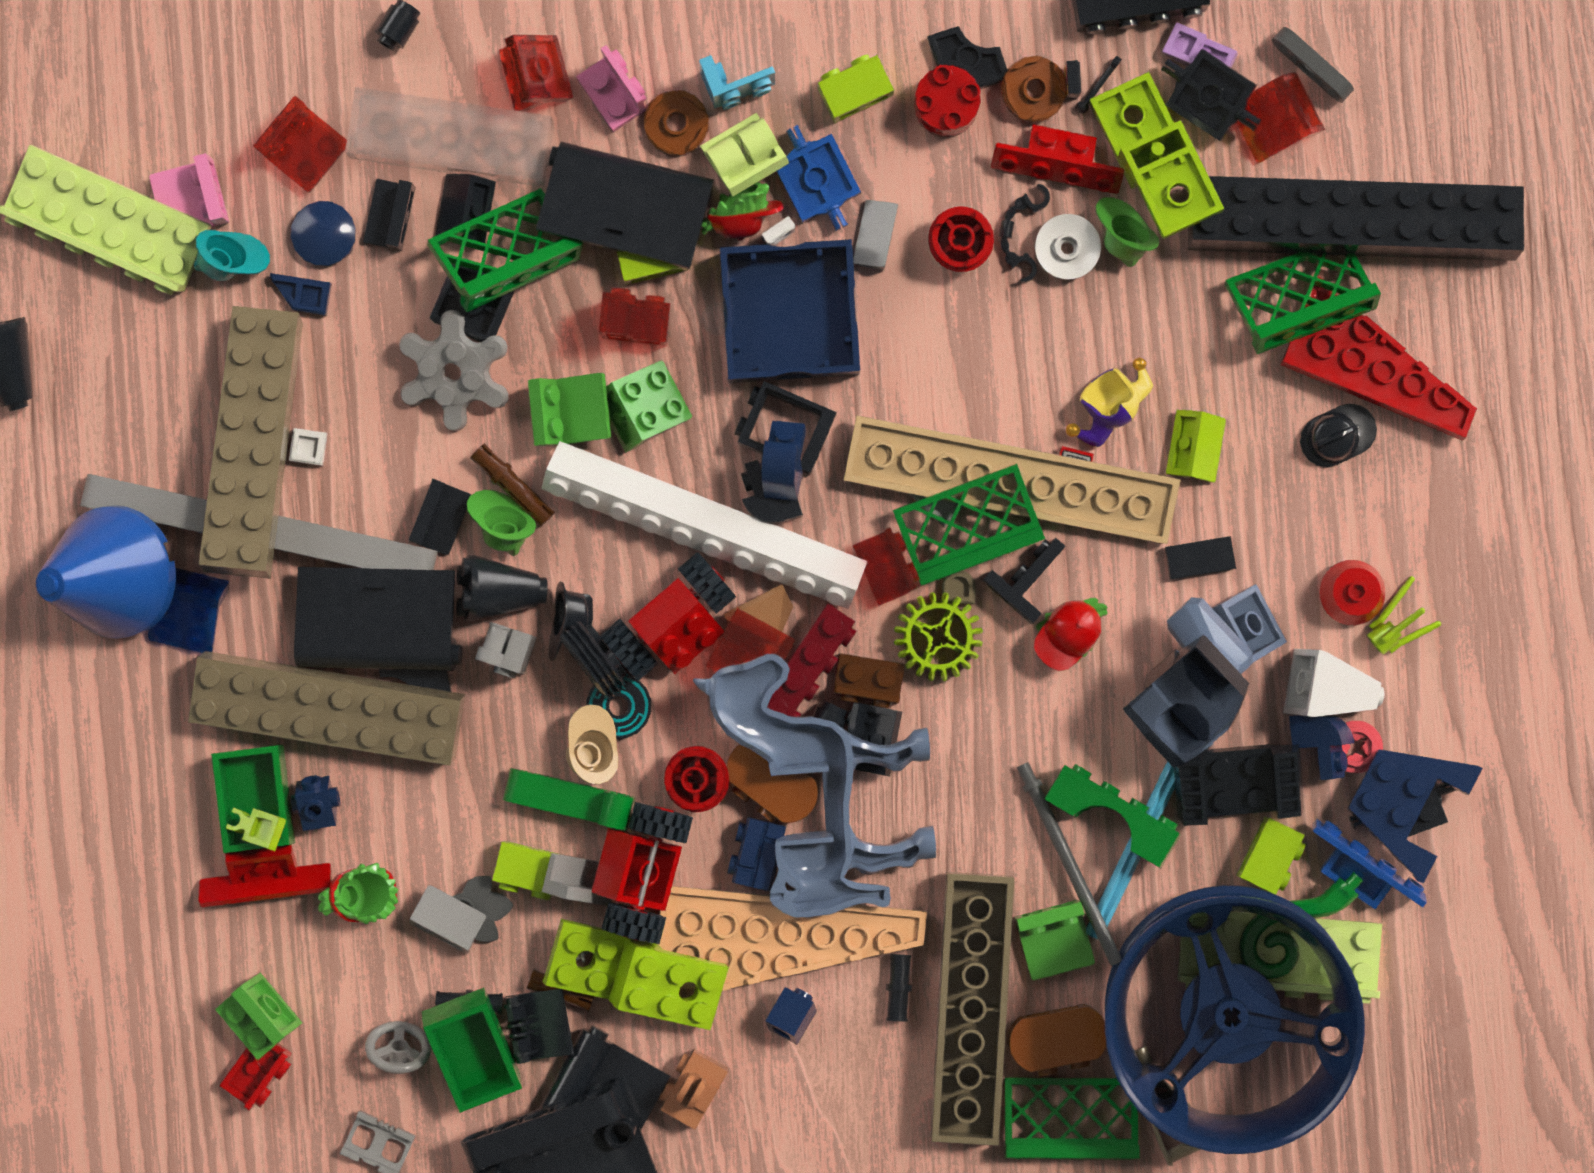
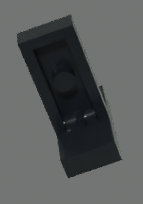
M1054 538L1050 543L1045 539L1032 553L1037 557L1029 567L1023 564L1011 577L1015 582L1013 586H1010L993 570L986 575L982 582L1030 624H1033L1042 613L1027 601L1023 594L1066 546L1057 538Z

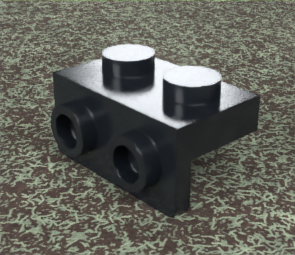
M854 702L847 716L848 732L862 740L878 745L897 743L902 711ZM857 763L855 770L889 777L891 773L890 769L872 763Z

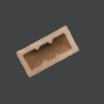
M781 584L723 615L735 637L776 645L791 614L793 605Z

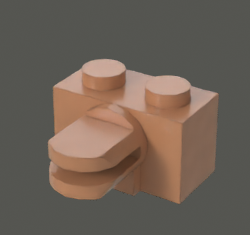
M696 1049L693 1050L691 1055L684 1053L675 1069L680 1073L675 1084L668 1082L659 1097V1100L664 1102L661 1111L694 1130L697 1128L729 1070L726 1066Z

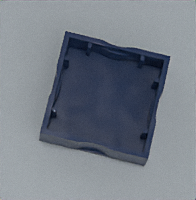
M852 239L804 242L788 247L752 245L720 248L728 383L860 374L858 325L856 322L854 299L855 280Z

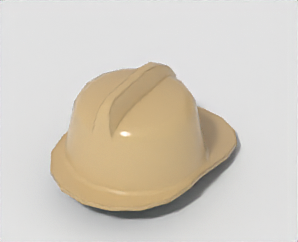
M591 704L580 707L573 713L568 724V747L566 749L568 766L580 779L590 784L608 782L615 775L618 768L614 720L608 711L600 706Z

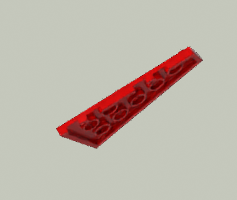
M1314 285L1310 297L1324 301L1330 298L1332 291ZM1367 315L1357 316L1289 342L1280 364L1461 441L1467 437L1477 410L1473 404L1448 383L1441 382L1428 371L1429 368L1423 362L1416 361L1404 351L1405 347Z

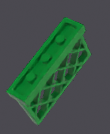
M541 188L428 239V247L460 294V303L466 312L580 259L583 242L563 237L553 242L542 239L543 232H539L537 237L519 232L521 221L537 225L539 217L524 213L527 205L536 201L542 206L545 193ZM503 216L518 219L515 231L496 226L497 220ZM475 229L490 232L487 244L468 239L469 232ZM493 234L512 238L510 249L507 250L490 245ZM516 240L535 245L534 251L527 255L514 252L513 249ZM446 242L461 245L458 257L444 253L440 245ZM465 246L484 251L481 263L462 258ZM491 253L507 258L505 265L499 268L485 265L487 254ZM459 266L477 270V278L464 283L458 275Z
M1298 252L1225 280V286L1253 338L1252 345L1257 354L1377 309L1381 292L1376 283L1371 284L1355 254L1345 255V262L1341 265L1325 259L1327 253H1323L1319 257L1321 254ZM1306 260L1317 264L1314 276L1297 271L1298 263ZM1322 266L1340 272L1336 284L1317 278ZM1278 272L1287 275L1288 278L1284 288L1266 282L1268 274ZM1346 274L1357 278L1361 287L1351 290L1340 286L1343 275ZM1292 277L1310 283L1306 295L1288 289ZM1248 283L1258 287L1254 299L1241 295L1236 286ZM1314 285L1332 291L1330 298L1320 301L1310 297ZM1262 289L1280 295L1276 307L1258 301ZM1284 296L1302 302L1300 310L1289 312L1281 309L1280 306ZM1254 308L1271 313L1270 321L1257 326L1251 316Z
M1017 463L893 510L921 586L1045 539ZM1010 473L1014 474L1017 482L1012 498L995 490L1000 477ZM994 480L991 488L983 485L984 483ZM976 486L988 491L981 509L963 502L968 490ZM1019 491L1024 503L1016 500ZM963 492L960 500L952 497V495ZM992 494L1010 501L1002 519L985 511ZM947 498L958 503L950 521L933 514L937 502L941 499ZM932 503L929 511L920 508ZM1014 503L1027 509L1030 522L1017 526L1006 521ZM961 505L979 513L971 530L954 523ZM917 510L927 516L920 531L916 532L906 527L902 514ZM983 515L1000 522L995 535L988 538L975 533ZM930 517L948 524L940 542L923 535ZM1004 524L1011 527V529L1001 532ZM951 527L969 534L964 547L954 549L944 544ZM909 533L917 536L914 544H912ZM973 536L981 539L980 541L970 544ZM922 538L937 545L938 548L932 559L920 563L915 550ZM942 548L950 551L939 556Z
M1004 1078V1159H1140L1138 1110L1131 1101L1120 1109L1108 1096L1116 1086H1121L1117 1078ZM1012 1085H1025L1035 1096L1021 1108L1012 1099ZM1032 1085L1045 1086L1038 1092ZM1050 1085H1058L1068 1095L1056 1108L1041 1095ZM1065 1085H1077V1087L1071 1092ZM1082 1086H1092L1101 1095L1089 1109L1074 1095ZM1099 1086L1110 1087L1104 1092ZM1037 1098L1051 1111L1039 1125L1025 1112ZM1070 1098L1085 1112L1072 1126L1058 1112ZM1103 1099L1118 1112L1105 1126L1091 1112ZM1012 1106L1018 1111V1113L1013 1118ZM1129 1106L1130 1118L1124 1113ZM1022 1115L1035 1130L1027 1138H1012V1123ZM1054 1115L1068 1128L1060 1138H1050L1041 1129ZM1087 1115L1101 1128L1092 1139H1084L1074 1129ZM1120 1115L1131 1125V1139H1117L1108 1130ZM1039 1132L1044 1138L1032 1137ZM1072 1132L1077 1138L1065 1137ZM1105 1132L1111 1139L1098 1138Z

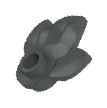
M477 876L470 879L466 883L463 892L453 896L486 915V919L475 938L478 941L484 942L498 940L499 934L494 921H498L506 916L513 908V903L505 895L491 892V876Z

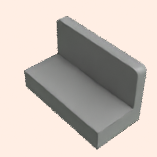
M556 853L551 854L542 892L563 899L608 906V902L611 903V899L591 892L599 865L598 861Z
M429 885L412 913L409 923L468 955L474 944V939L486 919V915Z

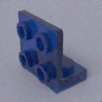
M176 568V584L172 601L161 620L149 629L148 639L199 653L204 651L213 652L219 607L228 593L230 581Z

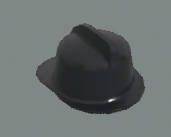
M1345 404L1315 417L1306 424L1300 439L1302 452L1309 461L1317 466L1330 467L1338 465L1362 454L1371 447L1376 438V422L1369 410L1360 405Z
M562 581L557 584L555 593V615L548 652L550 661L555 660L561 643H563L560 640V634H565L566 630H571V626H576V622H581L586 628L590 624L592 625L593 621L592 597L588 594L566 590Z

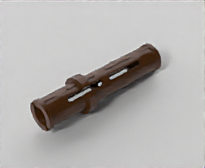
M485 443L470 457L491 478L489 481L503 489L514 502L535 520L539 527H542L555 514V511L546 505L511 470L512 466L508 462L505 464Z

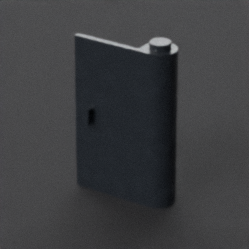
M563 141L560 142L559 147H552L549 165L553 166L536 231L690 269L705 211L708 209L712 195L714 179Z
M298 567L294 639L296 666L454 671L456 665H461L463 655L462 646L457 645L456 639L452 637L455 571Z
M592 1025L590 1029L583 1028L573 1045L574 1054L566 1057L538 1109L605 1080L617 1078L630 1112L636 1117L642 1130L671 1076L607 1039L609 1036L607 1032ZM624 1125L614 1126V1130L620 1136L629 1135V1130Z

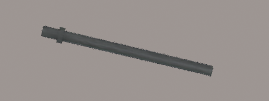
M1029 762L1017 767L1025 784L1022 788L1025 793H1029L1110 965L1113 966L1121 962L1122 957L1056 818L1048 802L1045 800V795L1040 787L1043 785L1041 779H1036Z

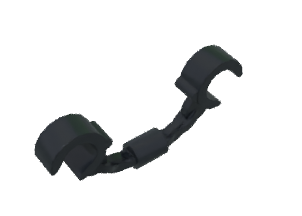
M1041 184L1037 185L1038 190L1044 195V201L1041 204H1033L1025 193L1024 196L1015 201V206L1007 211L1005 220L1001 221L999 237H1001V249L1006 254V263L1011 266V270L1019 263H1027L1031 267V274L1022 278L1020 283H1028L1035 277L1037 265L1029 257L1028 253L1019 257L1016 253L1009 251L1007 239H1012L1014 222L1010 220L1014 217L1017 209L1024 210L1028 208L1032 214H1036L1037 211L1043 210L1048 205L1050 193Z

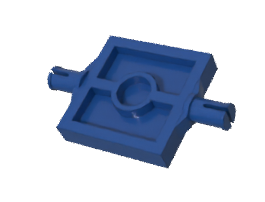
M796 125L793 127V130L798 139H796L791 128L786 131L794 146V149L786 156L789 164L776 172L802 223L818 215L828 214L835 231L841 229V226L844 228L848 225L840 207L846 201L860 195L861 191L833 135L830 134L817 141L806 142L799 126Z

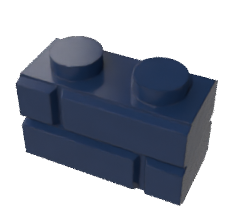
M748 817L746 823H739L735 841L741 843L738 856L732 854L727 874L733 875V883L771 891L777 867L775 841L784 836L786 826Z

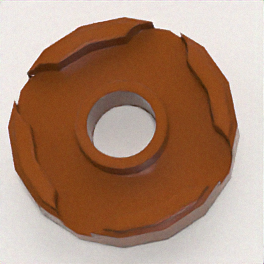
M1036 55L1021 58L1013 63L1004 74L1001 85L1003 102L1009 112L1021 120L1029 122L1047 120L1058 113L1064 98H1066V77L1056 63L1045 57ZM1032 79L1037 80L1042 85V93L1038 98H1032L1027 93V84Z
M684 90L669 91L659 94L649 103L644 115V130L649 142L658 151L669 156H684L694 152L704 143L709 131V117L704 104L695 95ZM675 114L683 116L686 120L685 127L677 132L670 130L667 126L668 119Z

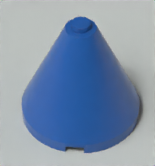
M125 506L99 507L83 513L67 528L37 575L36 589L44 600L90 632L106 638H127L151 629L165 615L175 590V561L169 562L168 554L163 544L168 541L160 528L149 517Z

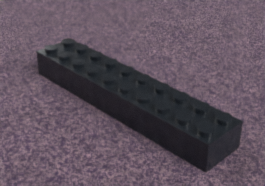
M1209 176L1223 204L1224 211L1188 228V250L1291 254L1303 252L1327 253L1326 255L1355 254L1356 256L1516 261L1524 251V186Z

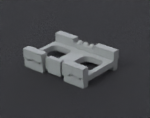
M360 1110L340 1154L357 1162L361 1158L370 1165L378 1166V1171L381 1173H399L416 1135L399 1127L395 1129L394 1125L384 1124L383 1120L378 1122L379 1118ZM358 1125H364L375 1132L373 1141L368 1149H363L352 1143V1137ZM390 1138L405 1145L403 1155L397 1163L382 1156V1151L387 1140Z

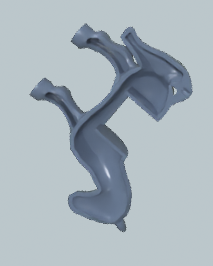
M765 654L746 663L721 668L710 679L694 678V684L710 697V708L713 716L726 735L766 759L771 776L822 772L826 831L790 834L782 836L775 841L778 873L770 891V901L780 911L795 918L829 915L861 903L887 907L891 900L889 887L850 881L844 878L847 871L855 868L863 874L872 875L889 867L912 868L918 860L936 858V840L933 826L921 827L911 837L897 843L881 845L862 841L855 836L849 824V801L853 783V771L857 763H872L892 771H902L912 761H929L930 742L927 728L914 730L906 739L890 745H878L850 734L832 721L812 716H787L767 708L770 698L787 680L789 673L788 664L776 654ZM786 882L795 889L787 890L785 887Z

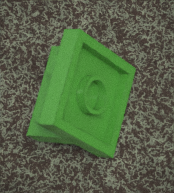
M261 972L239 986L231 993L229 998L215 1009L257 1060L262 1058L303 1023Z

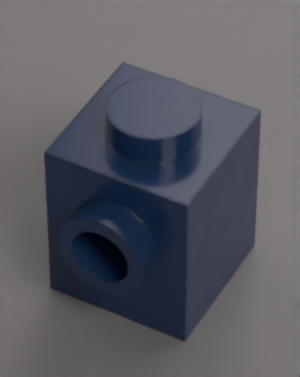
M785 987L765 1020L768 1029L798 1045L817 1012L812 1001L813 997L799 988L792 991Z

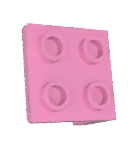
M607 45L600 48L603 59L577 75L576 78L614 133L646 111L643 101L647 98L644 95V89L634 76L629 79L626 75L628 73L627 65L617 49L611 52Z
M206 153L193 156L195 163L154 173L149 176L155 200L211 224V227L229 223L214 160Z

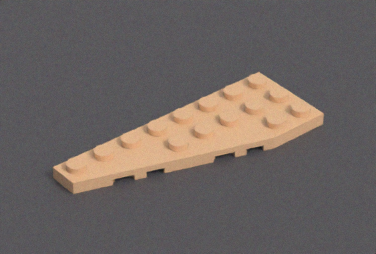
M672 886L666 911H660V915L666 917L659 946L663 950L726 964L729 969L722 989L724 991L743 985L755 984L765 980L924 945L927 911L857 904L829 915L795 918L775 907L771 903L769 895ZM687 982L681 988L695 989V985L692 982Z

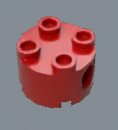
M939 65L927 72L920 80L914 97L915 113L920 125L929 133L939 137H950L965 132L974 123L981 103V90L975 78L966 70L956 66Z

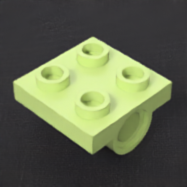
M757 113L700 145L704 155L732 197L789 164L786 155L778 145L768 124L763 118L760 119Z

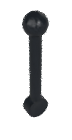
M1116 56L1085 99L1077 103L1076 110L1079 113H1086L1088 111L1089 100L1097 94L1122 60L1120 57Z

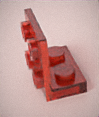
M1296 72L1283 74L1254 90L1248 99L1247 108L1245 109L1257 118L1262 119L1254 132L1241 122H1236L1257 163L1267 160L1302 139L1316 136L1325 131Z
M294 96L255 142L253 147L296 184L310 193L345 152L350 143L312 112L303 101Z
M889 527L883 533L853 545L856 556L867 561L864 574L878 606L917 589L915 583L920 578L913 562L908 564L905 562L902 552H905L907 549L899 531L893 533L891 527Z

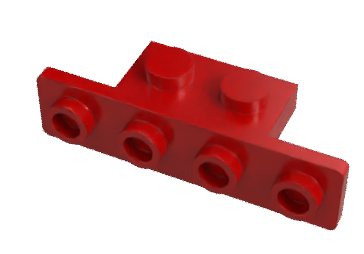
M1035 124L1032 125L1028 149L996 143L991 161V168L1004 172H1012L1037 179H1046L1114 194L1119 193L1125 171L1120 167L1093 162L1097 137Z
M292 844L277 846L275 851L260 848L229 852L225 854V864L229 875L201 879L199 881L198 902L200 907L203 908L321 893L329 887L332 881V868L330 863L298 866Z

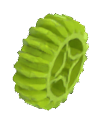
M934 592L929 594V604L925 603L922 596L917 597V603L920 606L917 610L912 604H907L906 608L912 615L910 617L904 614L898 616L900 621L906 623L905 628L900 626L894 628V632L904 633V639L894 640L895 646L904 644L906 650L900 651L897 654L898 657L903 658L909 655L911 660L905 664V667L910 669L915 663L918 664L919 668L915 673L918 677L923 674L924 669L929 670L928 680L930 681L934 680L935 671H940L942 681L947 680L946 670L951 669L954 677L960 676V672L956 667L959 664L964 669L969 670L971 666L965 658L969 656L972 659H977L979 655L971 651V647H981L983 644L980 640H973V635L983 633L982 628L972 629L971 623L979 620L978 615L968 619L965 614L972 607L968 604L962 610L958 609L957 606L961 602V598L958 596L954 599L952 605L948 604L949 594L945 592L942 594L941 602H936ZM933 609L946 610L943 618L937 625L931 626L917 620L926 611ZM955 616L964 627L965 644L958 642L950 634V625ZM946 621L947 624L944 627L943 636L954 645L947 642L942 645L939 642V646H934L932 652H930L933 645V637L929 635L930 633L924 631L923 628L929 631L934 628L937 631V627L941 628ZM912 629L918 631L927 640V646L922 658L917 655L912 646ZM940 648H948L959 653L958 657L949 663H930Z

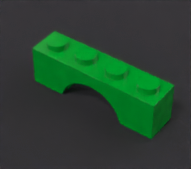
M1075 764L1072 769L1064 765L1046 795L1045 800L1075 818L1092 808H1108L1118 812L1124 817L1131 831L1130 851L1161 869L1181 836L1179 832L1175 831L1178 824L1163 815H1160L1158 820L1147 814L1148 806L1134 798L1129 803L1118 797L1120 790L1105 781L1102 782L1101 786L1089 780L1092 773Z

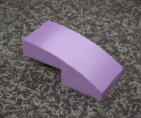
M1177 22L1162 51L1163 54L1185 66L1193 63L1201 49L1206 50L1231 68L1238 55L1236 50L1207 39L1206 34Z

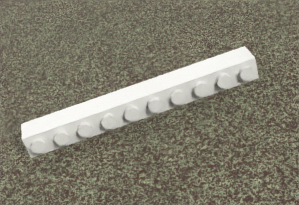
M559 441L545 472L541 489L550 492L554 496L563 497L581 504L585 508L596 510L618 521H624L642 528L646 532L668 538L677 544L691 547L710 557L719 558L741 569H747L765 576L769 580L778 581L802 593H808L824 599L833 605L847 609L850 608L867 564L866 560Z

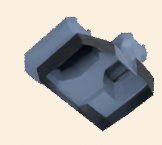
M1191 597L1167 620L1168 630L1182 647V650L1178 651L1175 649L1146 675L1143 692L1123 708L1145 738L1172 767L1185 765L1193 761L1229 730L1240 712L1249 686V682L1241 674L1253 663V652L1203 598Z

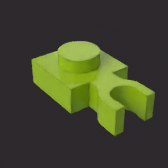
M236 808L232 809V813L240 816V822L236 826L227 824L226 829L241 834L244 833L243 841L273 851L276 850L287 819L254 808L251 815Z

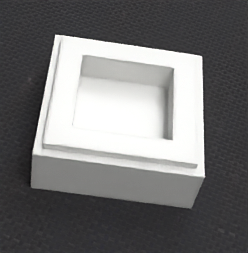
M788 216L762 233V240L766 245L775 246L795 232V224Z
M294 428L289 461L323 466L328 434Z

